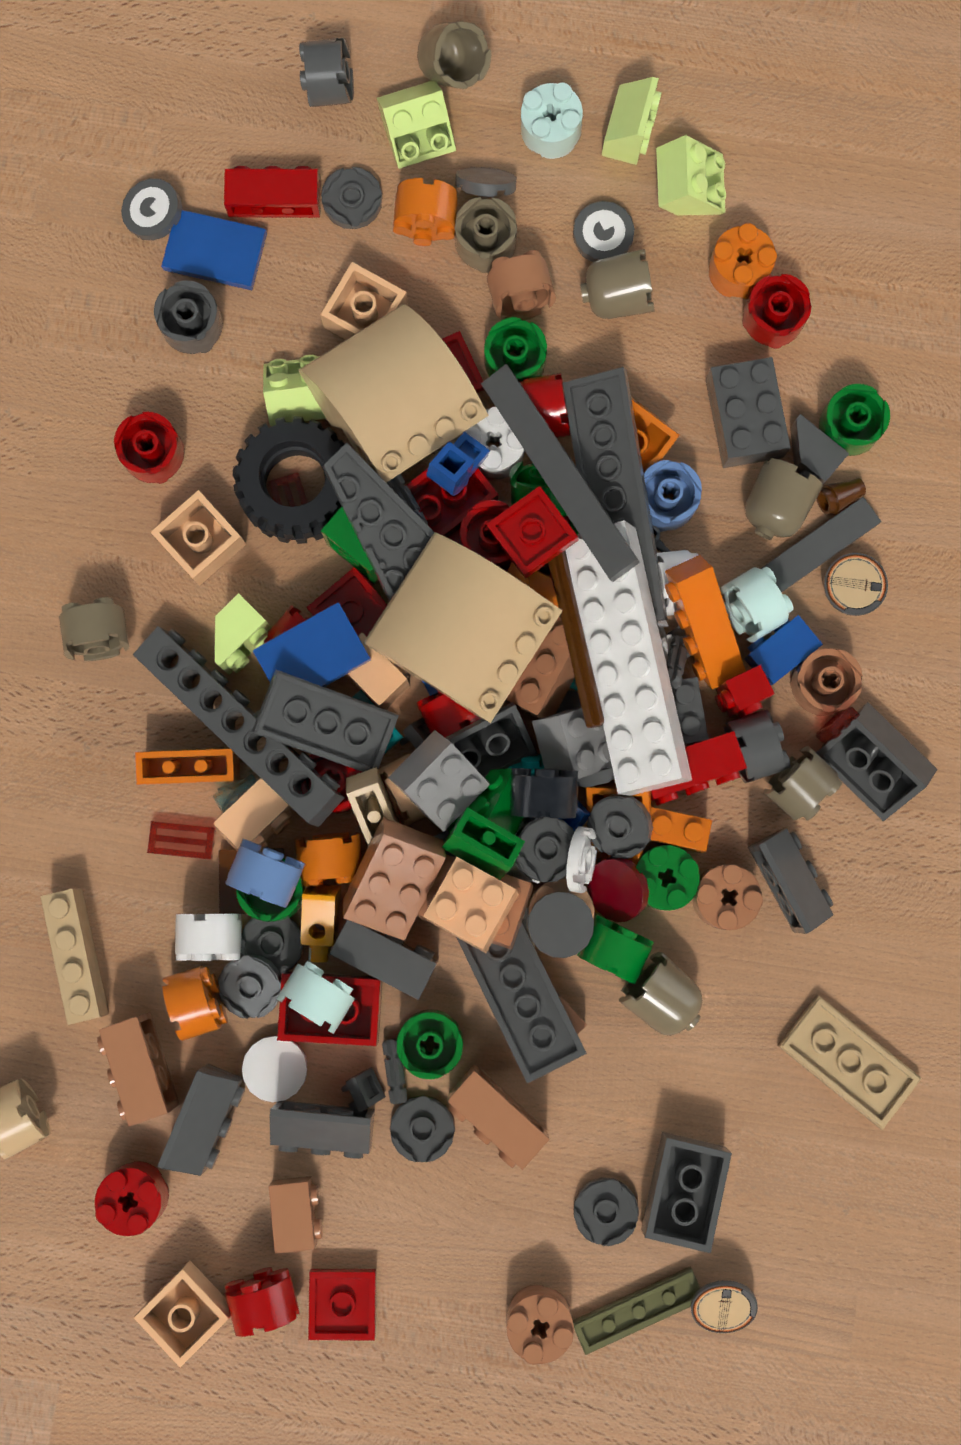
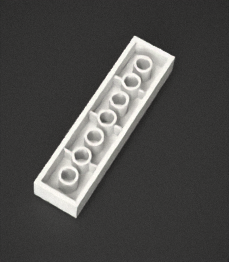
M623 520L614 524L640 563L614 582L608 578L580 534L577 535L579 541L565 551L604 716L603 727L618 794L631 796L692 781V776L635 527Z

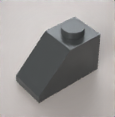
M801 414L790 427L794 465L798 466L796 472L807 479L812 474L823 485L849 453Z

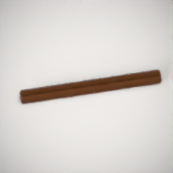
M565 551L549 561L548 564L558 607L562 610L560 614L585 724L587 728H597L604 724V716Z

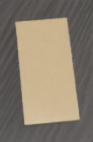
M816 995L778 1044V1047L882 1130L922 1079L818 995Z

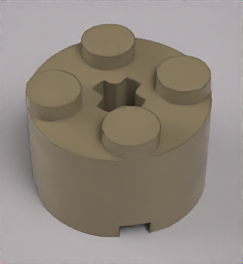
M477 197L466 202L458 211L455 221V246L462 261L482 273H489L492 269L491 264L495 259L499 257H512L516 248L517 224L515 214L510 206L501 199L494 197L492 199Z
M98 598L92 604L69 603L62 606L59 622L64 656L66 658L75 660V655H83L84 661H97L120 655L119 649L122 647L125 651L129 649L124 609L119 605H115L112 598Z
M806 746L799 750L804 755L797 760L791 756L789 758L791 767L774 774L768 782L773 786L772 789L765 788L764 791L793 820L804 817L808 821L813 818L820 810L821 806L818 804L825 796L833 795L842 785V782L838 779V773L812 748Z

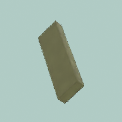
M691 1266L574 1319V1330L585 1355L690 1308L694 1294L700 1289Z

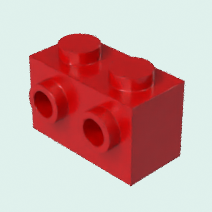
M761 665L721 684L716 689L718 695L715 696V700L722 713L727 712L729 718L738 714L740 718L763 708L762 702L775 693Z

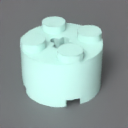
M567 83L543 84L527 92L524 96L521 107L522 139L527 148L540 154L541 157L548 159L563 157L574 149V146L580 139L583 116L582 104L579 97Z
M753 567L719 588L721 595L724 594V604L732 627L739 634L746 632L751 636L746 639L749 642L757 641L786 623L789 613L793 611L791 600L787 595L781 593L775 584L776 577L768 567L762 569Z
M309 961L304 966L297 964L276 999L283 1002L285 997L291 1000L288 1005L290 1008L319 1026H322L324 1021L331 1024L328 1031L334 1034L355 1000L350 995L353 988L338 979H335L333 984L322 978L324 971Z

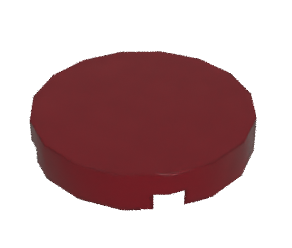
M610 857L595 865L592 880L588 884L589 895L595 909L606 919L616 923L632 920L648 904L649 889L647 879L643 873H639L635 868L637 865L631 860Z

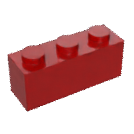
M236 166L233 169H225L224 206L228 217L320 218L321 182L318 169H312L308 166H298L295 169H281L278 166L251 169L247 166Z

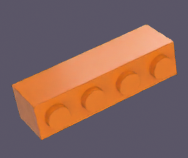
M698 555L666 570L665 573L669 583L665 584V589L670 600L676 603L678 610L674 612V616L680 628L685 630L687 637L683 638V642L688 653L694 656L695 663L692 664V669L698 680H704L711 689H714L725 681L746 672L713 567L701 555Z

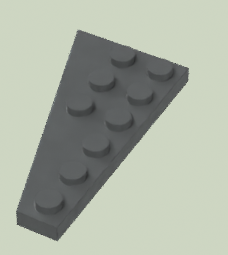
M346 443L322 468L390 602L434 532Z

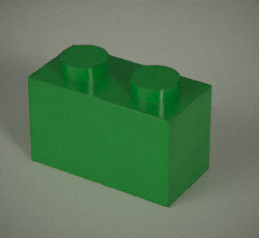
M467 807L455 821L441 848L501 880L512 868L525 841Z

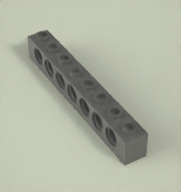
M157 626L133 653V656L307 823L319 827L345 798L337 791L340 785L327 773L321 776L314 769L318 764L304 752L299 755L292 746L266 738L265 747L258 751L257 742L263 736L253 733L252 730L260 710H257L255 713L250 709L248 705L251 701L239 690L236 689L232 692L226 686L229 680L216 669L211 672L205 666L207 659L195 649L189 651L183 645L186 640L174 629L168 632ZM178 655V663L171 668L173 658ZM200 675L199 684L192 688L194 678ZM218 696H222L220 706L214 709L215 699ZM243 716L244 723L241 728L236 730L235 722L239 717ZM287 757L289 760L288 767L280 773L279 763ZM310 778L311 788L307 793L302 794L301 785L306 779Z

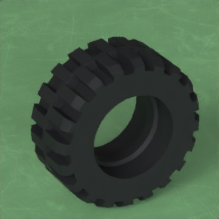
M293 416V422L286 423L284 417L275 419L276 425L268 428L266 423L258 427L260 434L256 437L250 434L245 439L246 449L238 450L236 455L238 466H233L232 474L235 479V484L233 485L235 495L255 527H259L262 533L268 537L275 536L280 542L289 543L290 540H296L297 544L307 543V538L314 537L316 541L324 538L321 530L342 507L326 474L325 483L320 493L312 501L294 507L280 505L270 497L266 487L267 478L277 463L291 456L310 457L318 461L323 467L345 444L343 440L338 439L337 434L331 428L324 429L321 422L311 419L310 423H305L303 417Z

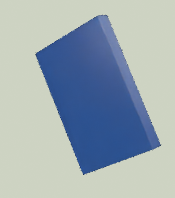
M182 210L178 224H174L171 228L161 267L164 271L252 291L267 231L260 227Z
M339 602L252 650L270 683L275 669L325 687L371 661Z

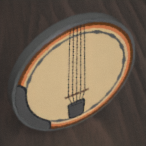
M850 553L836 559L829 566L824 578V591L830 604L838 611L851 616L866 615L877 609L884 601L888 590V580L883 567L874 558L861 553Z
M722 1280L709 1283L701 1287L691 1300V1314L695 1322L702 1328L715 1333H732L745 1328L754 1320L758 1311L757 1299L754 1293L747 1286L735 1281Z

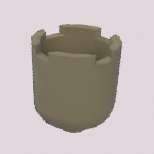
M457 21L435 25L425 32L418 44L417 58L423 74L431 81L437 82L438 85L467 89L477 81L484 79L490 68L491 50L488 49L483 30L473 23Z
M645 249L600 259L588 267L586 283L580 284L583 303L589 302L592 312L602 319H612L655 312L654 302L647 303L648 300H652V286L648 261L641 262V260L646 259Z
M771 458L769 462L765 461L745 506V515L749 522L756 527L755 533L768 540H772L773 536L784 538L794 535L801 528L823 487L821 481L812 474L807 479L796 473L798 466L774 458Z
M657 952L652 954L649 958L653 962L645 970L642 969L636 983L633 984L628 981L625 983L621 991L626 996L619 998V1002L660 1034L672 1036L685 1029L689 1031L700 1020L698 1013L703 1001L701 990L664 953Z

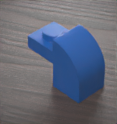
M463 432L454 444L449 441L429 463L427 477L455 496L468 484L469 478L488 457L490 450L469 434Z

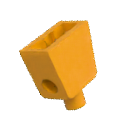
M322 884L307 886L302 894L300 943L302 945H309L308 960L311 962H327L328 949L334 946L337 940L341 886ZM315 924L322 925L325 930L318 929Z

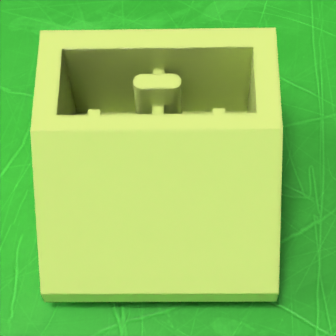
M650 77L619 85L603 144L602 156L637 165L639 155H646L662 92L656 91L659 78Z
M429 81L377 98L383 125L398 169L456 151L443 92L437 82Z
M687 135L656 148L658 205L660 208L678 216L721 215L726 213L725 161L722 153Z
M305 355L300 359L288 361L285 359H275L264 364L263 394L270 426L276 425L275 419L282 417L285 418L286 423L293 422V416L303 417L304 421L326 419L298 371L320 356Z
M239 593L215 616V663L229 675L233 671L238 673L248 664L250 660L247 657L253 652L252 650L265 644L264 640L271 628L268 622Z

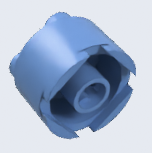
M663 460L653 464L644 473L652 525L656 526L660 532L678 529L689 522L700 504L702 492L700 478L689 465L682 462ZM663 493L666 495L672 493L674 497L671 500L670 498L665 499L662 495Z
M242 839L228 873L226 884L244 893L260 897L264 901L287 907L305 863L288 856L283 861V853L268 847L263 848V851L260 852L261 845Z

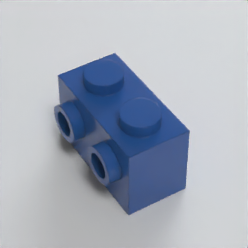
M799 615L791 621L788 618L786 623L774 629L775 634L769 639L765 640L764 637H761L747 647L751 653L744 660L751 668L761 665L771 686L823 645Z

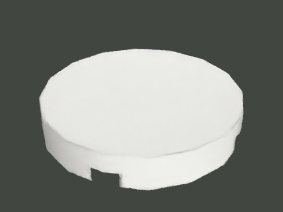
M578 827L573 834L566 869L567 887L571 892L584 893L587 887L583 885L589 884L592 880L597 853L595 846H591V839L596 838L593 828Z
M277 1036L264 1037L253 1044L244 1057L242 1065L243 1080L249 1091L261 1100L269 1102L287 1100L296 1094L305 1082L307 1075L306 1055L301 1047L293 1041H277Z

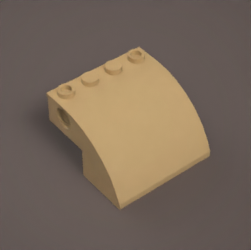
M402 304L298 370L330 426L342 428L355 452L386 483L489 416L469 378L447 345L434 329L406 304Z
M434 532L363 643L415 678L428 683L474 715L491 723L562 610L497 565L459 543Z

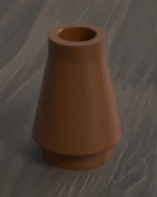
M856 478L850 481L823 485L817 497V503L823 513L837 514L856 499L866 494L865 484L860 478Z

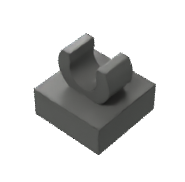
M423 717L411 723L402 731L405 736L400 740V744L403 746L411 742L417 749L431 733Z
M372 1067L345 1081L346 1084L341 1088L342 1092L349 1090L354 1101L348 1104L349 1108L357 1107L359 1112L386 1097Z

